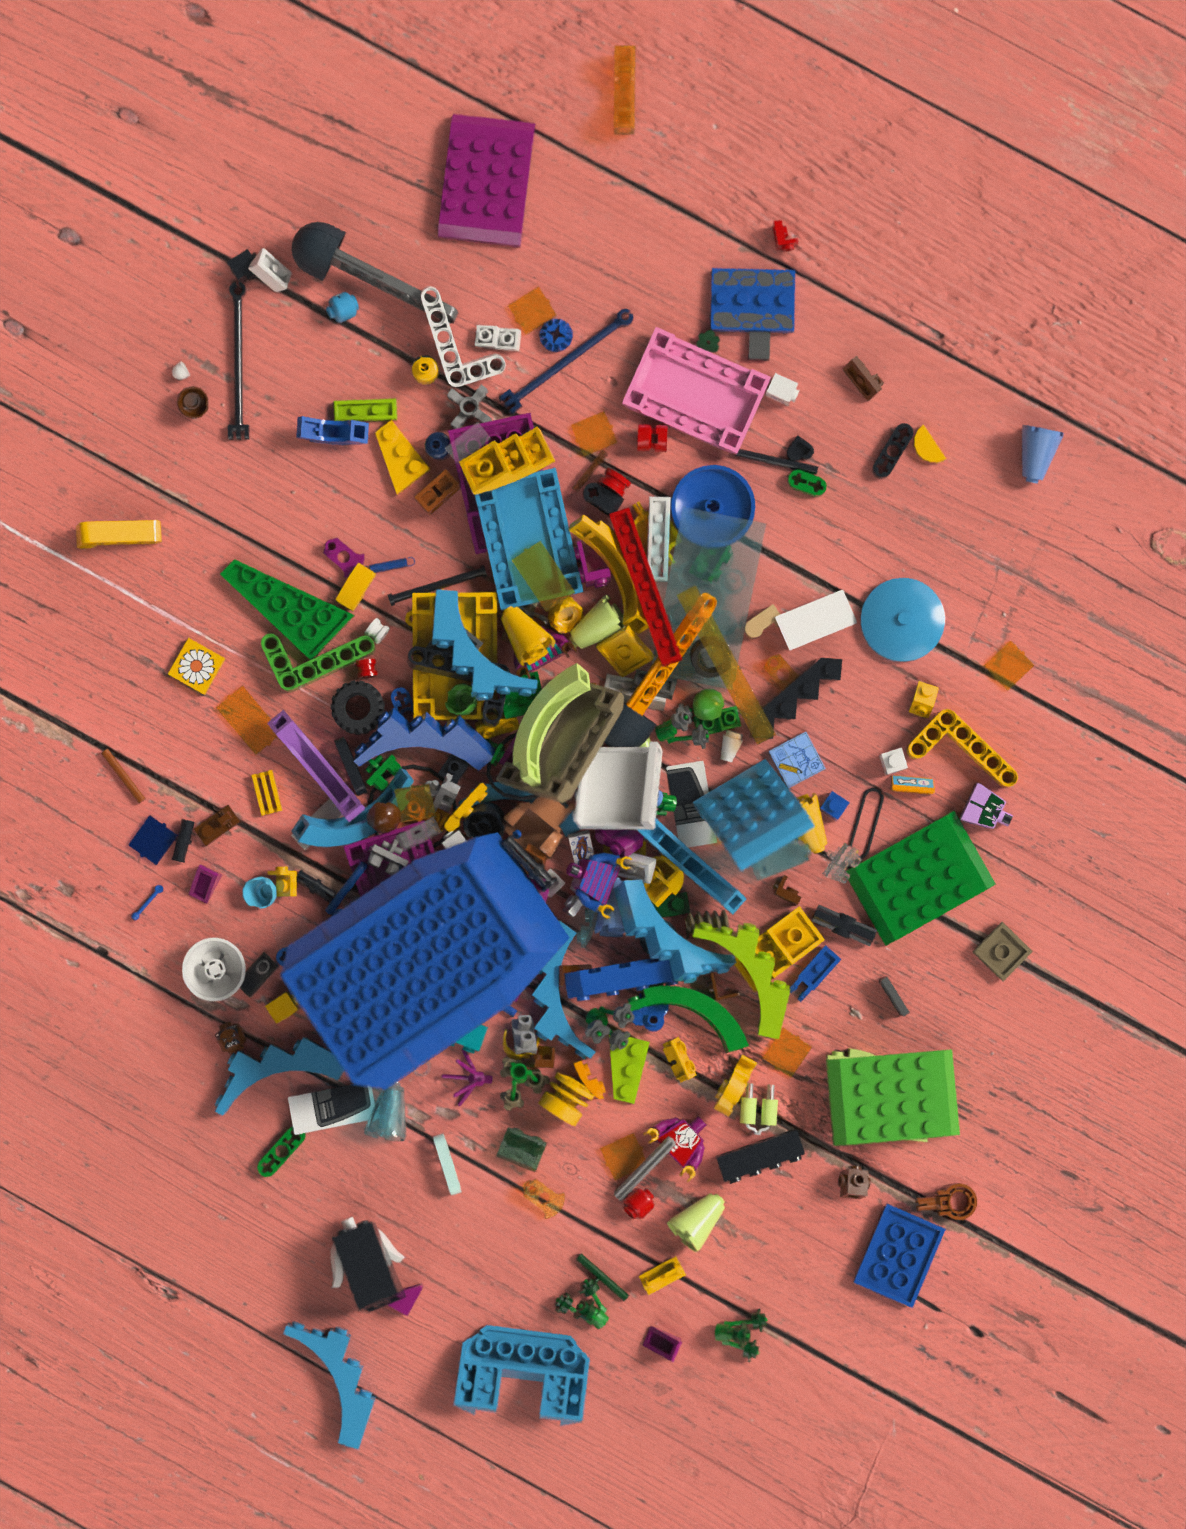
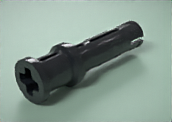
M511 835L501 844L529 872V878L534 879L542 887V892L548 890L556 882L557 878L552 877L544 869L545 866L543 864H538ZM514 848H516V849L520 852V854H521L527 861H525V860L514 850Z

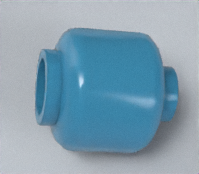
M343 292L329 299V306L326 307V310L331 319L334 318L337 322L341 323L354 318L357 310H359V305L353 294L350 295L347 292Z

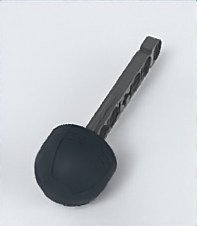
M313 222L301 227L295 234L292 241V255L298 267L304 272L323 281L332 265L425 312L420 295L421 290L339 250L346 234L345 231L328 223ZM425 293L424 298L426 301L432 302L435 300V297ZM442 301L448 322L452 324L455 322L459 312L453 306ZM434 311L431 314L440 320L443 317L440 311Z

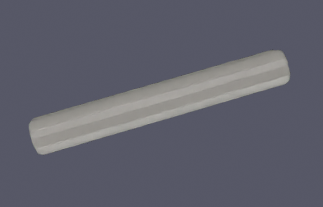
M667 1137L615 1190L614 1196L620 1201L623 1200L675 1147L676 1142L671 1137Z

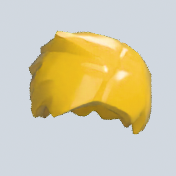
M572 597L559 599L552 603L549 609V623L557 632L561 634L568 633L584 617L583 609Z

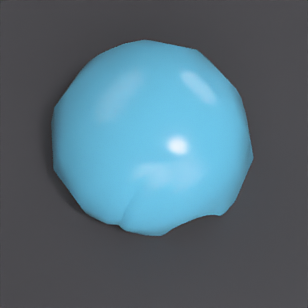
M255 877L245 883L242 888V895L248 906H255L259 909L267 908L274 903L277 897L276 886L269 878Z

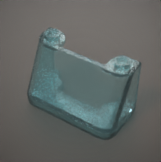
M793 840L754 863L751 867L756 880L759 881L809 861V856L812 854L807 843L803 844L801 840Z

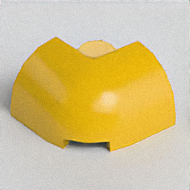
M662 855L661 857H652L656 859V865L651 883H643L649 899L657 908L671 893L676 896L684 883L683 872Z

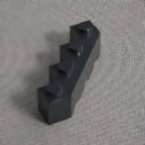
M816 659L807 669L801 672L751 716L749 737L773 739L775 718L796 719L797 699L818 700L820 680H841L842 659Z

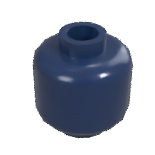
M434 432L425 440V451L427 455L435 460H445L453 453L450 437L444 433Z

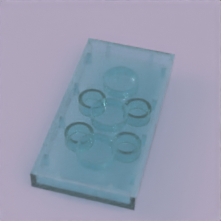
M683 507L663 604L673 634L687 613L693 609L691 607L701 594L708 593L715 597L717 605L710 617L706 618L704 626L683 655L682 661H679L669 677L733 689L766 523ZM697 617L693 620L692 625L696 622ZM713 635L720 637L726 642L731 652L732 660L730 667L724 674L718 677H703L692 666L690 659L691 648L703 636ZM707 646L699 652V662L707 668L715 667L722 661L723 652L717 646ZM656 648L654 649V655H655V657H654V659L652 660L651 666L653 665V663L655 662V660H656L657 657H658V653H657V651H656Z

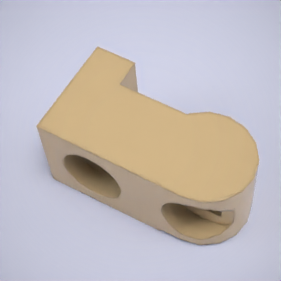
M774 604L746 623L744 632L748 638H759L762 632L772 624H775L777 628L779 627L775 617L781 614Z

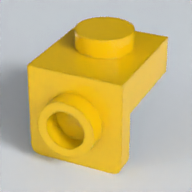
M919 681L909 712L919 717L929 718L939 687Z

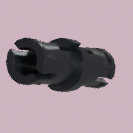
M182 819L178 837H175L176 845L171 860L185 863L188 846L192 843L190 838L195 822Z
M300 870L297 874L299 875L297 876V883L309 889V893L312 895L315 893L330 904L333 900L332 897H335L337 892L322 884L320 879L316 880L303 870Z

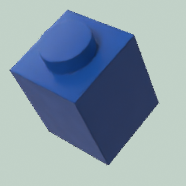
M831 791L821 805L820 811L837 821L850 802Z

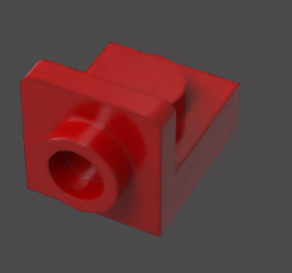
M782 220L773 221L772 229L776 250H782V252L794 250V247H797L799 243L798 238L786 240L785 238H788L787 226H783Z

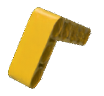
M945 709L938 713L907 746L908 756L917 760L925 756L946 734L1001 787H1011L1018 780L1017 772L950 709ZM942 714L950 715L951 723L949 725L942 723ZM959 728L966 731L967 735L963 740L959 739L956 735V731ZM928 729L936 731L937 737L935 740L928 739L926 735ZM973 743L981 745L982 751L980 754L973 753L971 749ZM913 744H919L922 747L921 755H915L912 752ZM991 757L997 761L995 769L987 766L988 758ZM1004 772L1012 775L1011 783L1008 784L1002 780Z

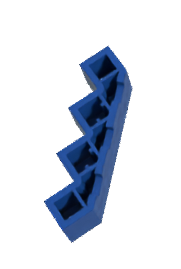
M659 958L565 973L568 999L577 997V1001L589 1000V995L605 992L607 996L618 995L619 990L636 987V991H641L649 988L648 985L663 982H665L666 986L678 984V981L674 980L669 959L661 961Z

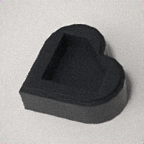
M798 435L787 450V458L796 462L800 459L808 460L814 454L813 446Z

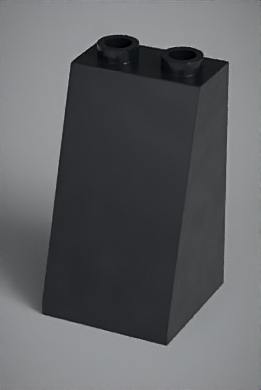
M365 1220L356 1224L357 1228L352 1230L346 1228L338 1231L337 1236L332 1237L358 1311L368 1314L404 1299L406 1295L376 1223Z

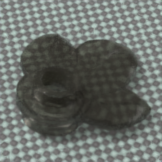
M530 604L519 606L531 619L535 617L551 627L548 617L535 613L536 608Z

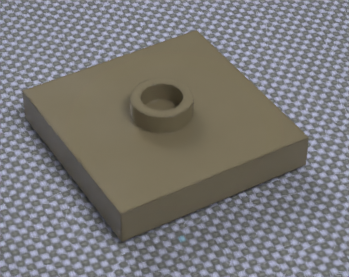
M1001 922L972 952L1004 982L1033 951Z

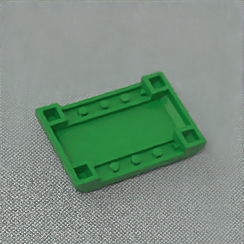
M955 811L844 872L885 946L996 885Z

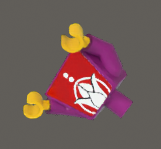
M699 1116L690 1124L683 1118L680 1120L676 1117L661 1120L654 1127L643 1133V1136L646 1134L651 1135V1140L648 1143L656 1140L661 1144L667 1137H671L676 1142V1145L669 1154L684 1168L679 1175L682 1176L684 1172L688 1173L689 1179L687 1182L694 1177L696 1169L702 1162L705 1149L704 1140L698 1133L707 1126Z

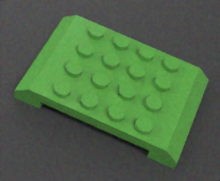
M952 1049L826 1060L834 1146L960 1135Z

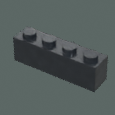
M793 1129L716 1156L724 1182L729 1181L732 1184L742 1180L741 1176L746 1174L752 1177L761 1174V1169L769 1167L770 1170L781 1167V1162L787 1160L790 1163L802 1159L801 1155H804L805 1152L797 1129Z

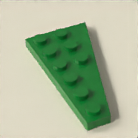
M235 559L220 574L310 660L314 659L355 617L354 614L346 612Z

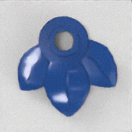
M653 1005L632 1011V1014H634L632 1023L637 1026H644L651 1032L659 1031L664 1025V1016L668 1012L669 1005ZM653 1017L658 1020L655 1024L650 1022V1019Z

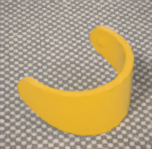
M505 1029L503 1049L506 1055L514 1060L530 1058L532 1053L515 1054L507 1046L505 1040L507 1029ZM538 1037L536 1041L537 1048L539 1045L540 1037Z

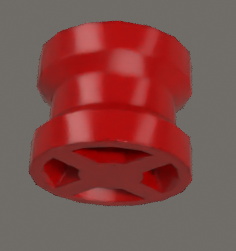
M376 659L355 661L359 670L357 673L358 679L378 676V671L375 670Z

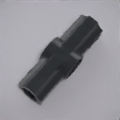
M821 905L817 906L811 920L822 927L832 930L831 932L847 939L851 938L869 947L877 932L873 927L862 924L849 915L841 912L837 913Z

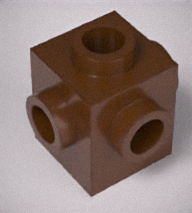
M849 1166L848 1169L842 1171L838 1178L840 1197L859 1200L867 1197L871 1183L868 1171L861 1170L859 1166Z

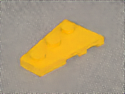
M392 420L375 432L397 495L430 471V468Z

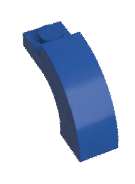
M300 416L297 419L296 438L321 444H368L369 423L355 420L329 421Z

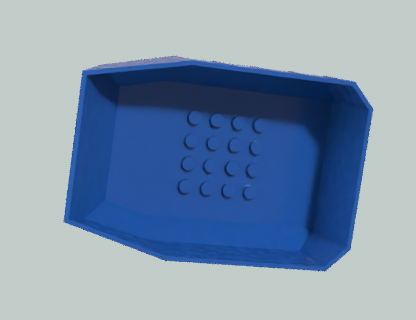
M498 832L477 837L414 860L411 864L381 882L380 885L350 903L346 908L319 924L312 931L288 945L281 977L354 1084L388 1089L511 1005L568 941L569 936L525 871L508 850L501 845L504 841Z

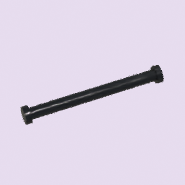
M481 565L478 569L394 595L390 593L388 598L391 606H394L396 602L412 598V593H429L436 589L439 590L481 576L485 578L487 577L484 565Z

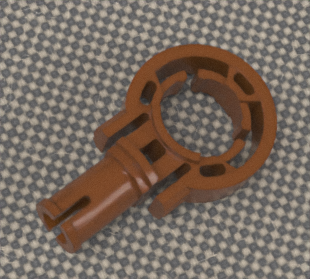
M952 1183L946 1186L944 1190H936L937 1195L944 1196L915 1199V1203L924 1204L916 1205L917 1212L944 1210L937 1211L938 1216L947 1215L955 1220L969 1218L977 1207V1196L974 1190L962 1183ZM964 1187L970 1194H968L966 1191L956 1188ZM955 1192H963L966 1195L967 1204L964 1207L967 1210L966 1213L963 1210L955 1211L951 1207V1198Z

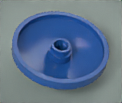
M721 465L702 466L686 474L676 486L671 502L672 518L680 534L692 544L707 549L724 548L739 541L750 529L755 515L754 494L745 478L735 470Z

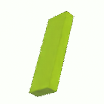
M397 400L334 401V421H396Z

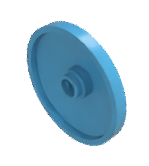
M895 578L877 586L865 600L860 617L861 630L868 645L881 657L896 662H910L922 658L938 644L944 631L945 613L939 597L926 584L910 578Z

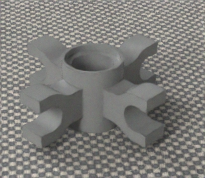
M481 384L472 397L465 398L454 389L448 392L447 398L460 406L461 411L452 421L451 427L454 429L461 428L467 419L476 418L480 423L492 421L491 417L479 410L478 405L488 393L486 387ZM468 403L475 405V410L471 413L464 411V406Z

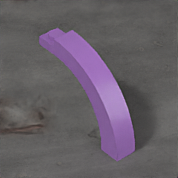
M284 710L267 723L315 779L348 822L365 810V807Z

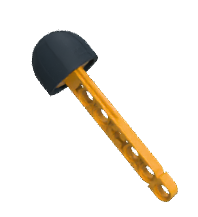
M703 593L697 598L691 607L693 609L687 613L674 632V637L682 657L704 626L706 618L708 619L716 608V598L708 593ZM697 617L696 622L692 625L693 620ZM659 656L657 657L628 702H624L621 714L604 741L609 747H640L648 739L657 725L643 714L679 662L662 667ZM661 670L660 675L656 678L657 673Z

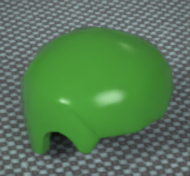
M464 683L457 684L447 693L448 700L445 702V706L450 713L462 716L469 715L475 710L478 700H476V697H471L470 685Z
M703 689L693 698V713L697 718L713 720L721 716L722 708H724V698L720 692L714 689Z

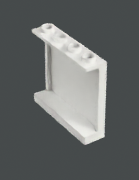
M649 742V747H601L579 783L578 789L575 790V801L577 803L576 809H573L572 817L580 829L655 828L663 752L659 743Z

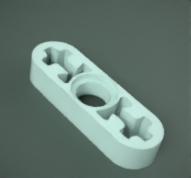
M444 1133L433 1136L450 1194L452 1196L461 1193V1186Z

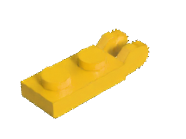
M480 782L451 814L444 825L446 831L454 832L455 828L460 826L459 819L462 816L466 819L474 810L471 806L476 801L480 803L487 796L486 790L488 787Z

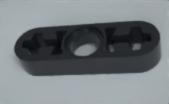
M899 424L892 433L872 467V472L876 478L885 479L892 472L913 437V428L909 424ZM905 428L908 430L907 435L909 437L905 436L900 444L896 442L900 436L898 430L903 431ZM889 446H896L899 454L891 457L887 453V448ZM884 456L888 461H892L894 463L891 464L890 462H888L887 466L885 467V469L888 472H882V474L878 473L879 468L877 467V465L882 466L885 459H882L881 457Z
M345 737L334 740L357 796L367 793L368 791L358 767L353 762L354 758Z

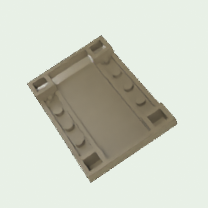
M590 683L589 691L572 700L556 716L544 737L540 750L539 770L541 785L532 787L527 782H524L520 776L521 770L514 766L513 762H506L496 780L500 784L562 803L570 799L621 714L624 695L620 691Z

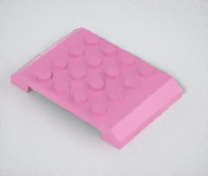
M656 327L622 405L721 450L737 455L771 377L735 364L678 339L675 335Z

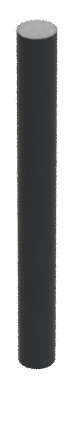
M739 449L737 455L735 454L736 457L793 470H802L817 475L818 466Z

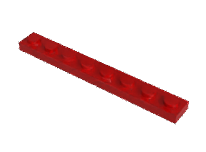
M628 507L611 513L609 516L661 665L665 667L682 661V656L630 509Z

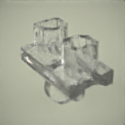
M846 843L841 848L838 847L835 852L828 850L826 854L830 859L826 863L828 867L823 874L827 878L845 884L850 878V874L845 871L850 865L855 868L862 861L857 854L859 850Z

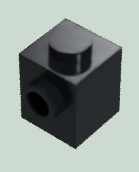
M248 249L227 262L229 268L241 283L246 280L251 281L257 277L248 269L256 257V253L251 254Z
M451 754L438 772V775L445 779L446 774L449 773L453 775L451 782L458 785L470 764Z

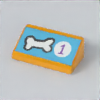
M892 775L890 790L932 795L935 793V786L932 778Z

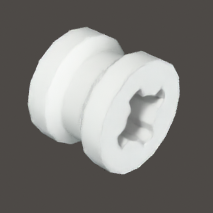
M375 618L366 629L364 635L372 637L378 645L387 635L390 628L387 625L383 626L380 620Z

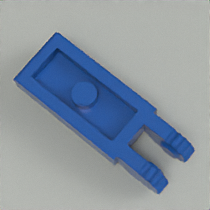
M825 945L797 976L798 979L790 986V993L794 992L803 981L808 987L798 996L797 1000L802 1002L812 990L814 991L840 962L841 958Z

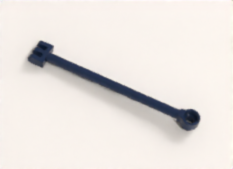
M628 309L620 310L617 318L517 393L513 394L509 389L498 399L502 402L509 398L503 405L505 408H508L513 404L514 407L508 412L510 415L514 414L522 408V404L519 402L521 399L621 326L627 327L631 325L633 314H630L631 311ZM623 314H629V318L627 320H623L621 316Z

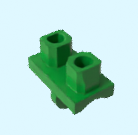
M392 754L381 766L378 765L384 759L381 755H378L374 760L372 758L369 760L371 764L365 770L370 774L375 768L377 769L366 781L371 787L373 785L378 790L383 791L390 784L382 777L384 772L388 770L395 776L398 770L402 768L396 761L397 758Z

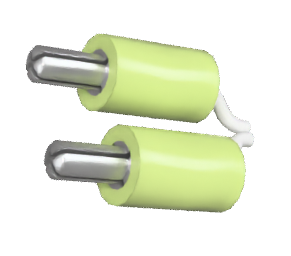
M747 1083L746 1097H741L739 1123L746 1124L749 1130L754 1131V1135H760L762 1131L768 1130L770 1125H777L778 1100L774 1099L775 1085L769 1084L767 1086V1099H762L761 1124L767 1126L759 1129L757 1133L755 1128L749 1126V1124H755L757 1098H753L754 1084Z

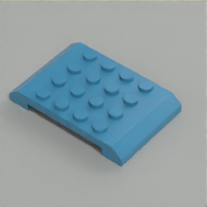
M556 468L535 472L513 483L475 495L501 610L511 606L514 608L583 592Z
M766 759L693 802L697 812L707 822L740 871L815 828L805 808Z

